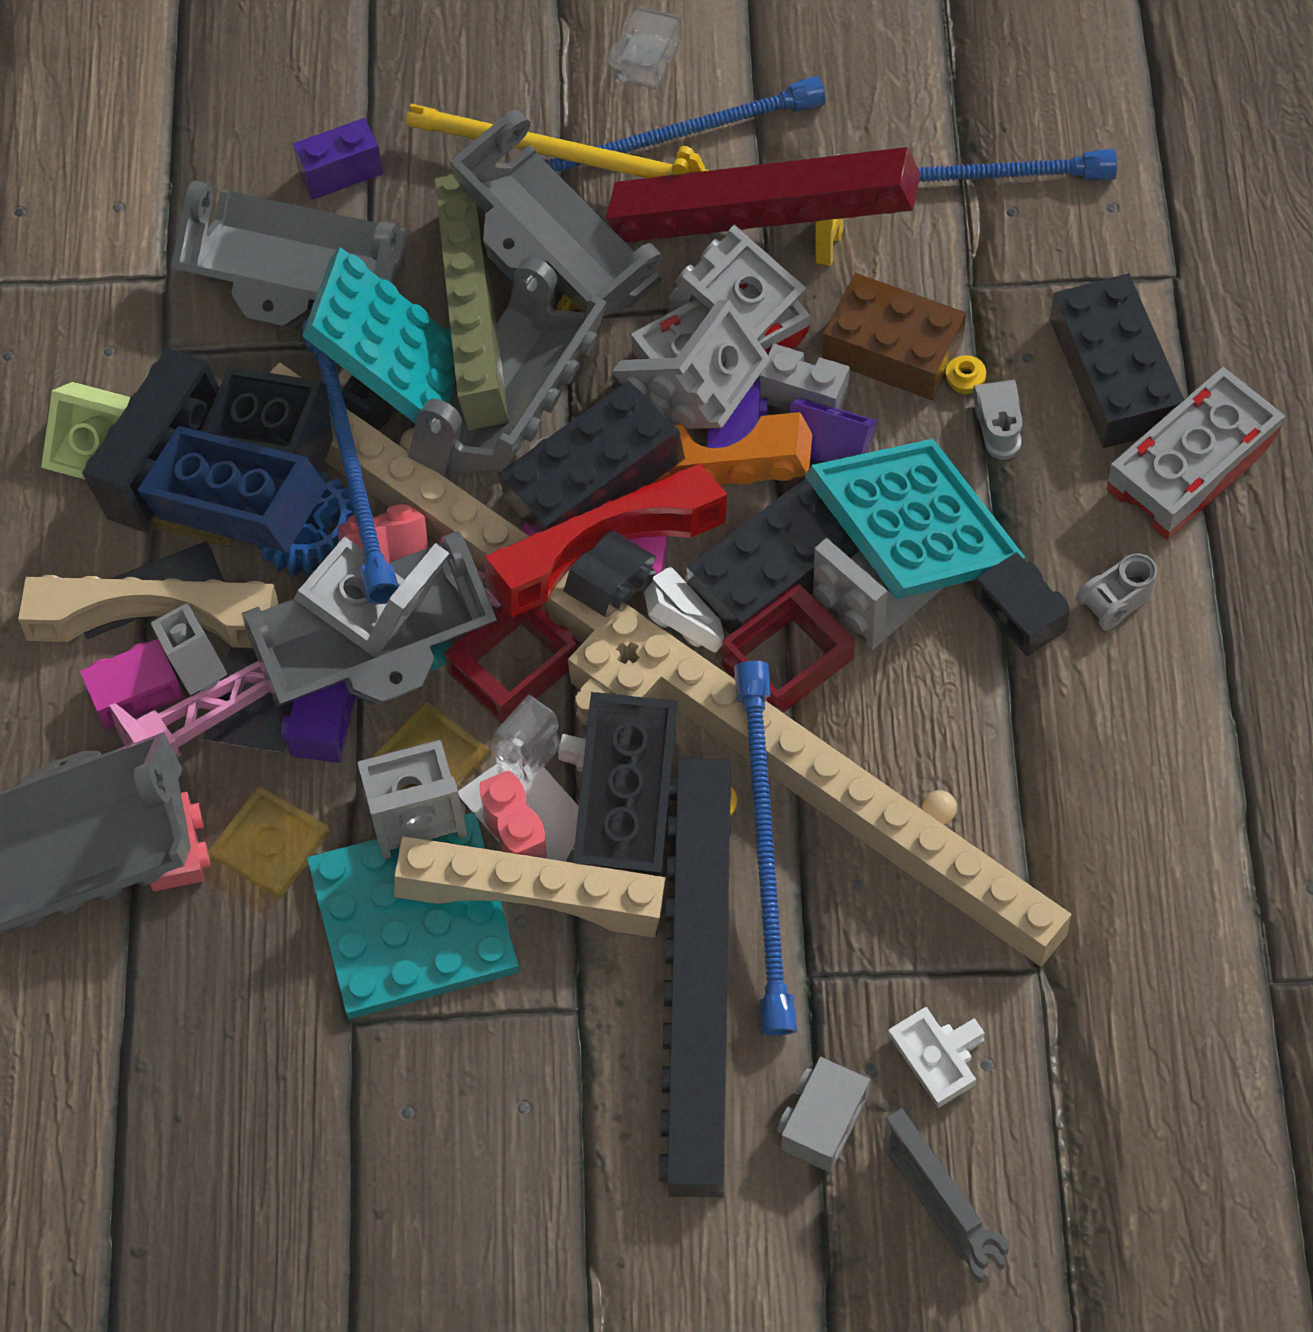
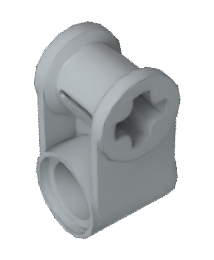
M1015 380L974 385L975 411L977 419L980 421L987 452L997 459L1007 460L1013 458L1021 449L1020 432L1023 423Z
M1144 554L1128 555L1103 574L1089 580L1077 593L1076 601L1080 605H1087L1099 619V626L1103 630H1109L1152 598L1157 575L1156 564L1150 557ZM1140 577L1145 581L1142 583H1135L1130 581L1128 578Z

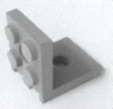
M734 225L721 242L715 239L708 245L701 255L702 260L695 267L692 265L687 266L677 277L675 283L678 286L668 298L671 305L667 314L696 298L709 310L713 308L718 300H730L753 335L759 340L804 294L806 287ZM744 283L752 284L758 289L759 296L753 299L746 298L741 294L739 286Z
M718 300L676 358L620 360L612 373L621 385L629 380L673 425L684 424L686 429L722 428L768 364L770 358L731 301ZM723 349L725 350L727 355V363L725 367H723L721 363V353Z
M344 536L301 586L294 599L376 658L380 656L390 639L396 636L403 628L413 611L421 606L449 553L435 543L405 580L395 573L399 588L386 604H372L365 597L360 574V566L364 565V551ZM351 585L359 588L364 598L353 599L349 597L343 587Z
M826 538L814 549L813 598L825 607L832 608L837 613V620L848 630L851 629L856 634H861L867 639L866 646L871 650H874L942 590L940 588L897 600L890 590L887 591L876 581L880 577L861 551H858L853 557L849 558Z
M441 740L357 762L383 859L391 857V849L400 847L402 836L432 841V838L457 832L459 839L467 837L458 789L454 776L451 777ZM407 784L418 785L411 788L400 790L403 786Z

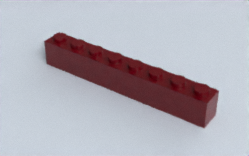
M902 147L615 182L606 220L613 231L624 242H637L729 231L734 225L739 230L913 211L920 171L909 148Z

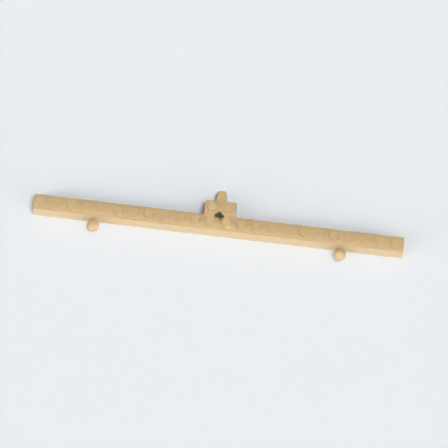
M281 363L270 372L300 377ZM347 410L366 491L389 507L406 504L415 508L425 516L427 534L441 544V537L459 531L468 546L476 569L485 573V556L500 548L508 547L530 537L438 472L409 458L415 428H410L403 433L399 446ZM330 414L333 441L325 462L345 475ZM567 571L555 586L548 602L542 605L547 610L551 621L559 627L561 625L567 627L576 639L583 643L568 659L571 684L581 690V692H577L574 700L577 706L576 717L581 722V725H587L591 692L678 701L677 711L750 761L749 730L747 729L748 714L744 711L743 703L737 702L735 679L629 605L623 611L616 610L608 617H604L563 592L569 573ZM765 702V710L762 714L764 715L763 725L765 728L763 730H765V751L767 752L766 762L768 764L767 773L769 776L1038 966H1043L1067 936L1072 914L944 826V824L949 823L955 817L957 812L956 800L950 793L943 790L929 793L923 801L921 810L777 708Z

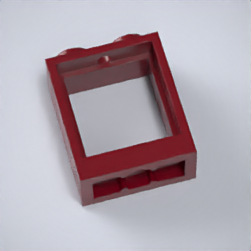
M799 583L722 640L721 664L726 673L733 679H735L734 666L738 663L749 661L745 657L748 653L792 620L826 653L779 690L770 683V697H767L766 702L782 713L854 659L855 639Z
M542 604L512 618L500 606L494 611L497 619L495 622L466 634L444 653L448 673L503 726L569 672L568 659L577 650L576 645L578 642L574 634L564 625L558 627L551 621L547 610ZM522 624L554 655L509 692L477 661Z

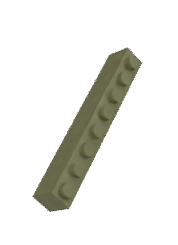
M453 174L435 178L458 399L469 431L509 423L490 261L487 258V247L483 242L484 211L463 191L459 183L454 179Z

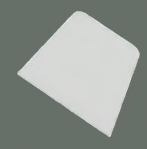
M671 566L653 577L658 586L684 613L719 619Z

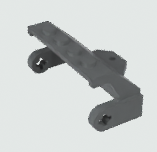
M513 110L504 115L450 160L454 179L459 183L463 191L486 213L483 242L487 247V258L513 286L514 273L525 258H537L547 263L554 270L557 276L556 286L583 313H585L588 301L593 295L606 301L603 316L633 306L661 282V277L656 270L663 260V255L651 243L641 246L634 252L536 153V150L531 145L526 147L510 162L497 163L500 158L522 141L530 129V121L519 110Z
M194 180L190 183L185 195L170 267L183 272L232 282L231 294L246 318L298 329L309 318L330 257L340 247L348 254L358 256L366 264L367 269L380 279H385L393 284L401 269L409 230L400 228L398 224L386 221L376 223L224 189L220 191L215 219L208 226L213 204V187L209 183Z
M533 257L525 258L514 273V286L509 306L497 322L509 423L469 431L458 399L457 384H455L449 404L439 399H430L418 413L408 457L445 476L448 470L454 474L507 468L525 440L532 442L542 424V420L539 419L544 411L551 413L561 394V391L558 389L562 382L570 384L580 364L577 362L581 354L588 356L598 337V334L595 332L600 326L607 302L593 295L588 301L585 313L554 310L551 307V302L557 284L556 273L547 263Z
M456 531L441 537L442 544L439 543L437 545L449 553L421 606L418 609L416 608L408 617L403 628L396 636L390 639L379 657H373L295 599L263 611L256 607L242 612L246 631L276 707L341 682L345 683L349 694L374 705L387 702L415 691L423 685L434 660L430 648L495 622L497 619L462 534ZM432 547L389 562L388 564H393L394 572L405 580ZM351 585L343 587L349 597L353 599L364 598L359 588ZM389 676H393L396 679V684L391 683Z
M165 732L101 755L100 751L84 750L44 765L24 778L18 786L0 792V932L16 926H20L22 929L29 928L39 923L44 916L58 911L60 914H68L81 907L85 901L97 897L100 900L112 898L119 894L124 887L139 883L141 886L151 884L161 878L163 873L184 866L191 845L178 781L182 767Z

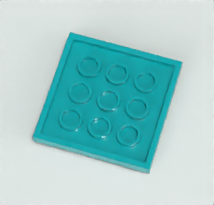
M340 247L330 257L302 336L416 424L417 415L428 400L439 399L448 404L450 403L456 380L451 330L443 329L430 318L424 308L409 302L399 294L391 282L380 279L367 269L366 264L358 256L348 254Z
M934 439L814 464L810 466L805 475V478L897 600L977 579V577L1015 552H1018L1023 559L1025 558Z
M475 812L463 815L467 837L459 839L457 832L432 838V841L485 849ZM378 839L307 857L348 1020L520 973L501 902L471 900L435 904L394 897L395 872L400 847L391 849V857L383 859Z

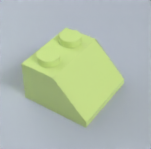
M75 382L52 390L41 468L85 479L82 472L88 459L98 450L106 438L109 428L117 422L127 407L130 397Z

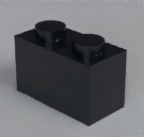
M1015 552L977 577L975 599L1026 657L1067 630L1070 609L1066 599L1058 591L1053 592L1043 581L1042 574L1036 565L1032 562H1026L1018 552Z

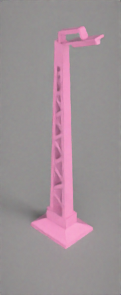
M477 570L482 583L485 584V573ZM484 587L491 606L498 609L501 604L490 590ZM259 661L219 681L211 689L202 690L160 713L153 710L136 720L116 703L109 705L118 736L125 746L165 732L176 755L179 753V746L270 692ZM245 683L256 684L242 692ZM232 691L229 701L217 699ZM199 708L211 710L196 719ZM186 716L185 726L171 734L166 726Z

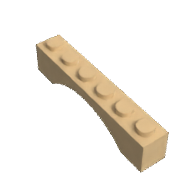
M44 575L42 577H26L18 620L27 641L69 642L84 632L103 624L133 617H162L188 602L201 627L218 635L231 647L253 648L242 619V612L256 607L263 611L279 603L274 584H265L261 581L226 583L214 579L205 582H191L175 578L156 581L141 580L135 577H127L122 580L101 579L95 576L60 578L55 575Z
M402 836L395 872L394 897L435 904L471 900L529 904L575 915L613 932L655 938L660 918L665 877Z

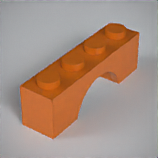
M800 412L761 416L756 426L746 437L735 444L722 448H707L698 445L693 441L684 424L674 425L680 432L685 459L651 484L699 463L719 485L731 483L746 485L754 481L774 479L788 481L795 477H805L809 470L813 434Z

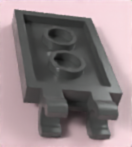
M900 1108L886 1117L883 1149L956 1254L969 1265L972 1278L978 1283L985 1281L986 1274L983 1270L988 1267V1259L992 1260L1000 1271L1004 1269L1006 1264L1005 1255L1009 1251L1007 1239L998 1232L987 1231L982 1227L981 1219L904 1110Z

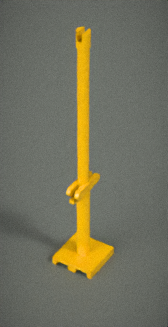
M414 104L410 105L411 112L407 111L406 125L408 127L430 132L439 131L474 140L493 125L441 113L437 109ZM528 132L522 141L514 147V149L524 150L531 145L537 154L643 178L709 171L705 169L699 154L694 153L688 146L679 147L677 158L673 164ZM844 218L816 222V263L831 266L833 261V241H840Z

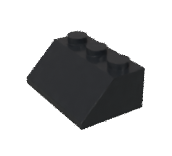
M228 366L201 431L307 457L319 474L333 441L326 384L318 380Z

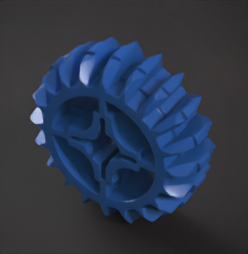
M324 473L320 475L327 487L287 553L256 545L267 562L273 561L274 567L278 572L288 568L289 574L294 578L300 570H304L305 575L309 578L313 574V570H316L338 545L337 526L329 536L326 534L327 531L334 526L333 522L340 518L338 525L348 522V518L355 515L349 487L343 488L342 482L338 478L329 482L328 477Z

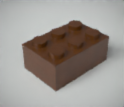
M855 273L823 333V359L849 366L850 371L933 401L946 376L947 365L955 358L964 340L966 312Z

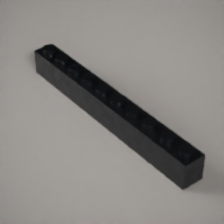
M678 759V774H671L669 800H677V814H669L668 840L676 841V855H668L667 881H675V896L666 897V923H674V938H665V964L673 965V980H664V1007H672V1023L663 1022V1050H671V1066H662L661 1082L662 1093H670V1110L661 1109L660 1136L669 1137L668 1154H660L659 1182H668L669 1197L724 1198L731 759Z

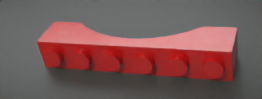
M701 463L688 469L680 470L672 476L651 485L643 486L635 492L614 501H608L598 508L582 515L571 517L561 524L545 531L534 533L524 540L508 547L500 548L485 556V585L512 618L548 602L555 586L567 571L570 570L572 565L584 553L593 550L596 544L609 532L616 531L629 540L658 536L692 538L725 523L728 494Z

